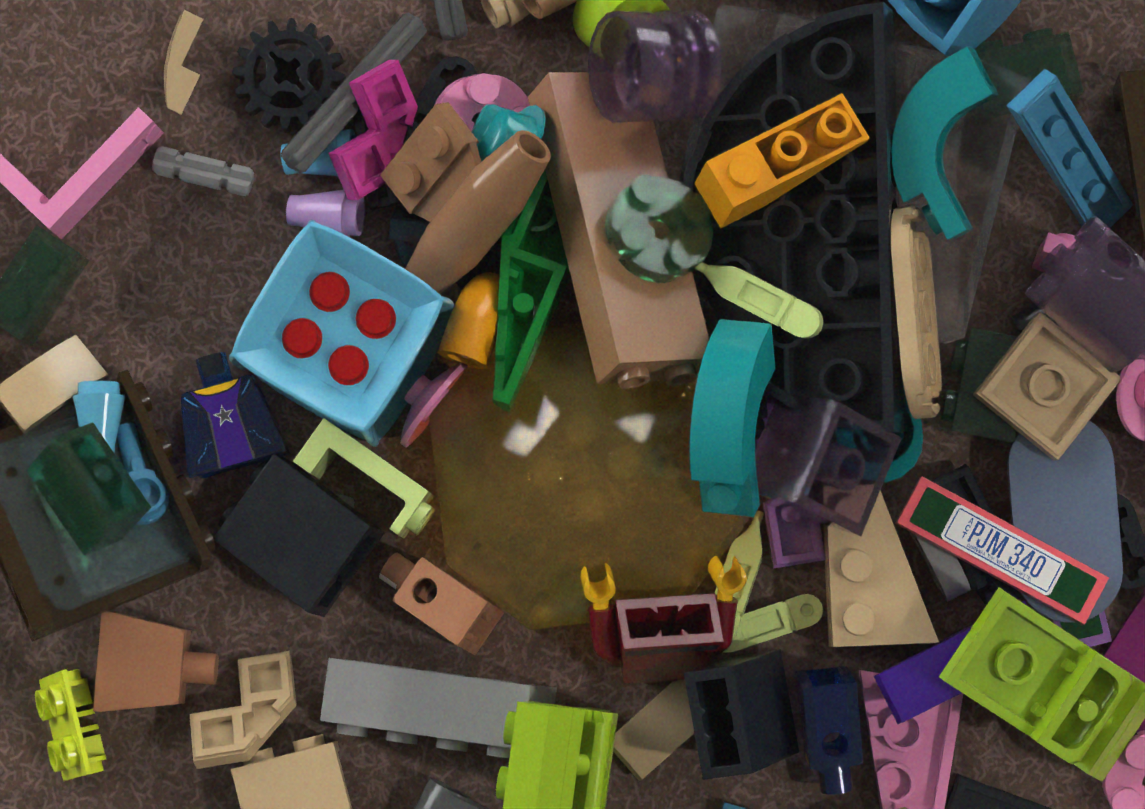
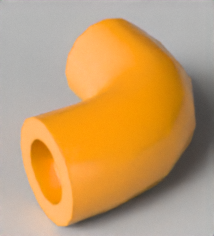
M484 272L473 277L465 285L451 312L437 352L438 354L455 363H463L471 368L487 369L497 338L500 274Z

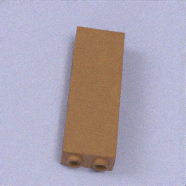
M548 72L528 96L530 106L537 105L545 113V129L541 140L547 145L551 153V159L545 171L597 384L618 383L622 389L636 388L649 381H665L668 386H680L690 383L697 378L709 336L641 72Z

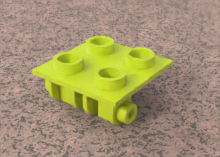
M65 669L40 679L41 689L35 691V702L41 720H49L53 740L47 743V750L53 770L55 772L61 771L63 781L104 771L102 760L107 758L100 734L83 738L82 733L99 729V725L94 724L80 727L79 718L95 714V711L89 709L77 712L76 710L77 707L92 704L87 678H81L79 669L68 672Z

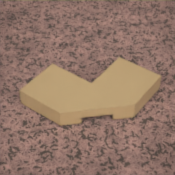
M289 651L238 659L242 706L190 714L193 762L196 769L249 761L296 707L293 665Z

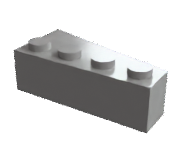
M329 658L320 721L337 723L336 733L368 737L369 728L387 730V741L417 744L418 735L436 737V748L467 752L468 744L471 742L488 745L486 755L510 758L511 745L504 744L503 741L508 711L516 712L517 701L555 704L557 687L517 684L505 680L467 677L453 673Z

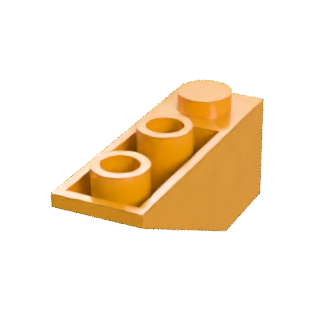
M841 93L706 161L694 184L720 228H723L768 205L861 146L870 137L847 99Z

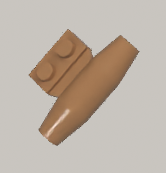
M449 102L433 106L380 174L409 214L413 213L430 222L405 269L426 282L440 295L477 266L520 214L551 159L549 148L538 136L531 132L520 130L481 162L477 148L478 139Z

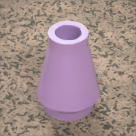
M343 189L307 195H290L288 198L286 220L289 226L304 228L310 220H315L318 224L332 228L348 237L350 235L360 236L363 232L366 216L364 197L359 200H348Z

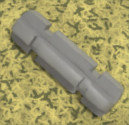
M158 147L153 159L152 170L157 175L172 179L177 175L181 181L217 190L226 187L229 193L237 195H249L254 182V172L250 167L237 164L228 167L225 161L188 152L183 156L180 155L178 150L168 147Z

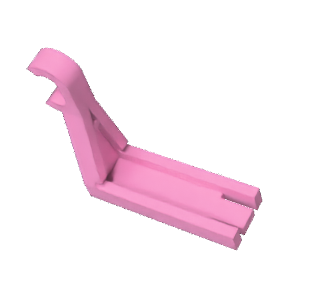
M138 107L50 200L1 153L0 183L60 239H63L164 132Z

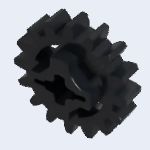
M289 18L286 30L279 31L273 21L268 22L269 35L264 38L257 32L252 31L250 37L255 45L253 49L249 50L239 47L237 51L238 55L246 62L245 66L234 67L232 70L235 78L245 81L244 84L234 89L238 98H252L245 107L246 112L250 116H254L263 111L261 123L268 129L274 124L276 119L280 120L284 133L291 132L293 121H300L302 126H304L335 91L333 87L339 86L346 79L345 74L334 71V68L344 63L341 53L328 54L334 45L332 38L327 35L317 41L316 25L310 23L303 32H300L294 18ZM283 44L302 45L296 51L280 50L277 47ZM263 60L266 64V78L259 83L260 87L257 89L256 72L260 61ZM276 60L283 67L287 66L291 71L297 69L296 72L299 82L304 89L303 91L296 84L292 85L287 80L281 83L283 79L279 73L280 70L275 62ZM322 63L323 81L317 92L312 86V76ZM282 100H297L302 104V106L296 108H280L274 105H277Z

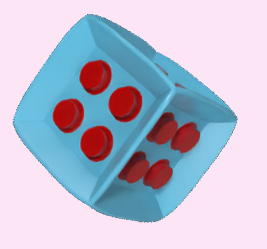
M310 220L289 245L254 302L238 333L233 350L229 355V360L238 369L252 372L262 382L322 419L325 418L336 427L366 440L371 446L377 447L379 440L389 431L406 406L405 395L414 383L425 374L437 353L454 308V303L450 298L441 296L416 275L341 232L318 224L315 220Z

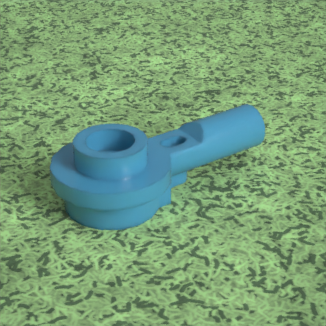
M134 423L119 425L117 439L126 476L117 491L116 505L120 514L128 521L135 524L148 525L158 521L165 514L169 504V493L165 485L156 477L155 471L146 469L136 425Z

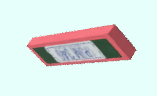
M923 476L917 481L895 522L900 527L1081 625H1085L1109 577Z

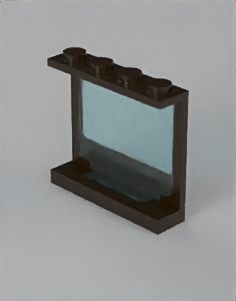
M128 369L119 372L117 376V382L120 383V394L125 395L119 425L124 423H134L136 425L146 469L155 471L156 477L164 484L169 495V504L165 514L156 522L148 525L135 524L120 514L116 505V494L120 484L125 479L126 472L118 439L116 438L114 457H83V443L74 402L62 406L27 434H24L17 424L0 430V569L32 642L203 572L209 568L212 559L210 552L216 550L214 539L207 524L204 521L197 523L189 505L195 503L186 477L183 474L176 477L168 460L174 454L167 434L163 428L155 430L147 412L152 411L153 407L149 394L142 382L134 384Z

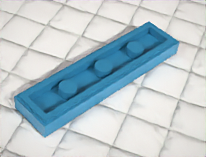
M1044 69L1006 106L1083 230L1097 241L1133 204L1056 75Z

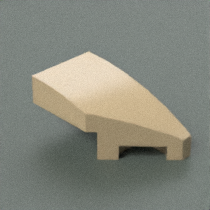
M186 10L180 15L173 31L164 66L167 109L182 115L200 77V74L181 66L203 21L202 18Z

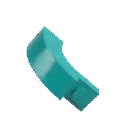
M968 46L936 64L916 83L901 107L892 139L893 173L903 202L913 203L925 197L928 204L922 207V211L929 226L936 235L943 232L947 240L956 239L973 230V227L945 174L943 164L945 142L951 129L964 115L999 96L977 52Z
M720 319L706 346L695 388L690 428L691 480L699 481L703 512L754 517L760 506L755 460V434L762 396L776 369L772 324Z

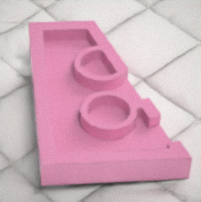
M859 670L880 809H899L902 807L907 809H945L963 693L903 723L897 724L874 678L879 673Z

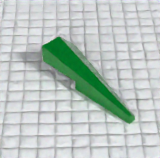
M545 170L523 210L502 234L493 403L507 412L511 411L571 277Z

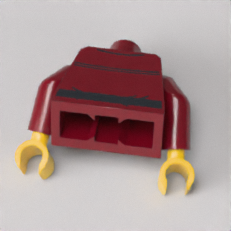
M718 556L711 558L708 563V572L718 588L717 595L711 593L616 600L615 605L609 603L616 590L611 567L605 563L606 577L600 582L589 581L586 566L582 568L580 577L584 595L590 602H593V605L588 607L594 651L610 666L621 667L623 682L628 684L646 683L654 685L661 681L684 680L685 672L707 665L713 657L722 653L731 645L738 603L733 594L740 591L747 582L746 573L736 556L733 557L731 569L724 573L723 564Z

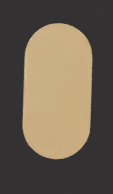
M916 206L895 208L891 219V255L901 370L906 400L911 415L914 419L936 417L940 410L939 404H933L931 400L932 398L939 397V393L942 391V376L929 238L926 236L925 230L917 231L915 222L923 221L924 219L921 210Z

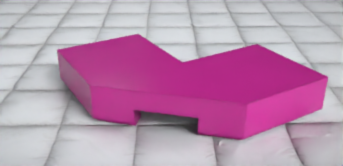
M387 60L349 82L369 130L328 153L348 200H359L386 184L380 174L401 149L407 129L413 125L418 106L399 60Z

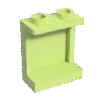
M323 418L293 462L320 479L337 454L405 501V507L389 529L402 538H405L409 531L419 535L435 512V509L429 505L434 496L421 485Z

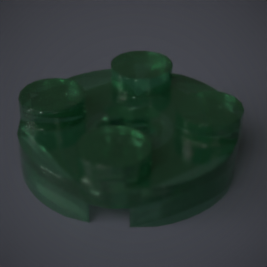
M641 175L632 184L623 189L611 204L606 215L605 233L609 245L613 241L615 248L622 255L619 258L620 263L630 273L650 282H672L679 276L690 274L708 255L713 240V227L709 218L711 211L701 194L694 193L680 182L665 177ZM655 220L663 222L668 227L670 234L667 233L663 240L655 237V228L648 225V221L655 222Z

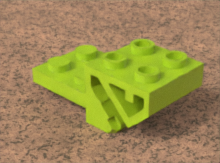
M998 587L939 675L943 681L1030 736L1066 762L1074 764L1088 775L1102 782L1145 719V683L1000 587Z
M517 701L516 712L508 711L504 726V744L511 745L508 767H500L496 784V799L504 800L503 809H605L618 713L591 707H570L534 701Z

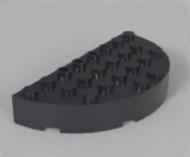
M884 2L856 5L815 18L816 21L808 23L790 34L785 33L758 52L735 74L705 117L701 126L703 130L696 143L692 158L689 157L680 197L679 223L690 264L695 258L707 265L740 268L797 297V299L814 306L821 312L823 327L819 334L813 338L805 339L795 336L781 327L772 324L776 369L766 386V393L788 407L837 426L865 431L905 433L904 385L891 255V219L894 209L899 207V191L893 173L891 150L893 132L897 120L894 11ZM843 93L870 139L768 205L720 228L694 184L706 161ZM691 267L701 309L711 334L720 319L770 323L721 297L704 273Z

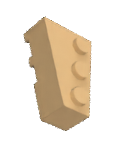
M879 486L823 489L821 493L824 552L826 558L828 646L939 643Z

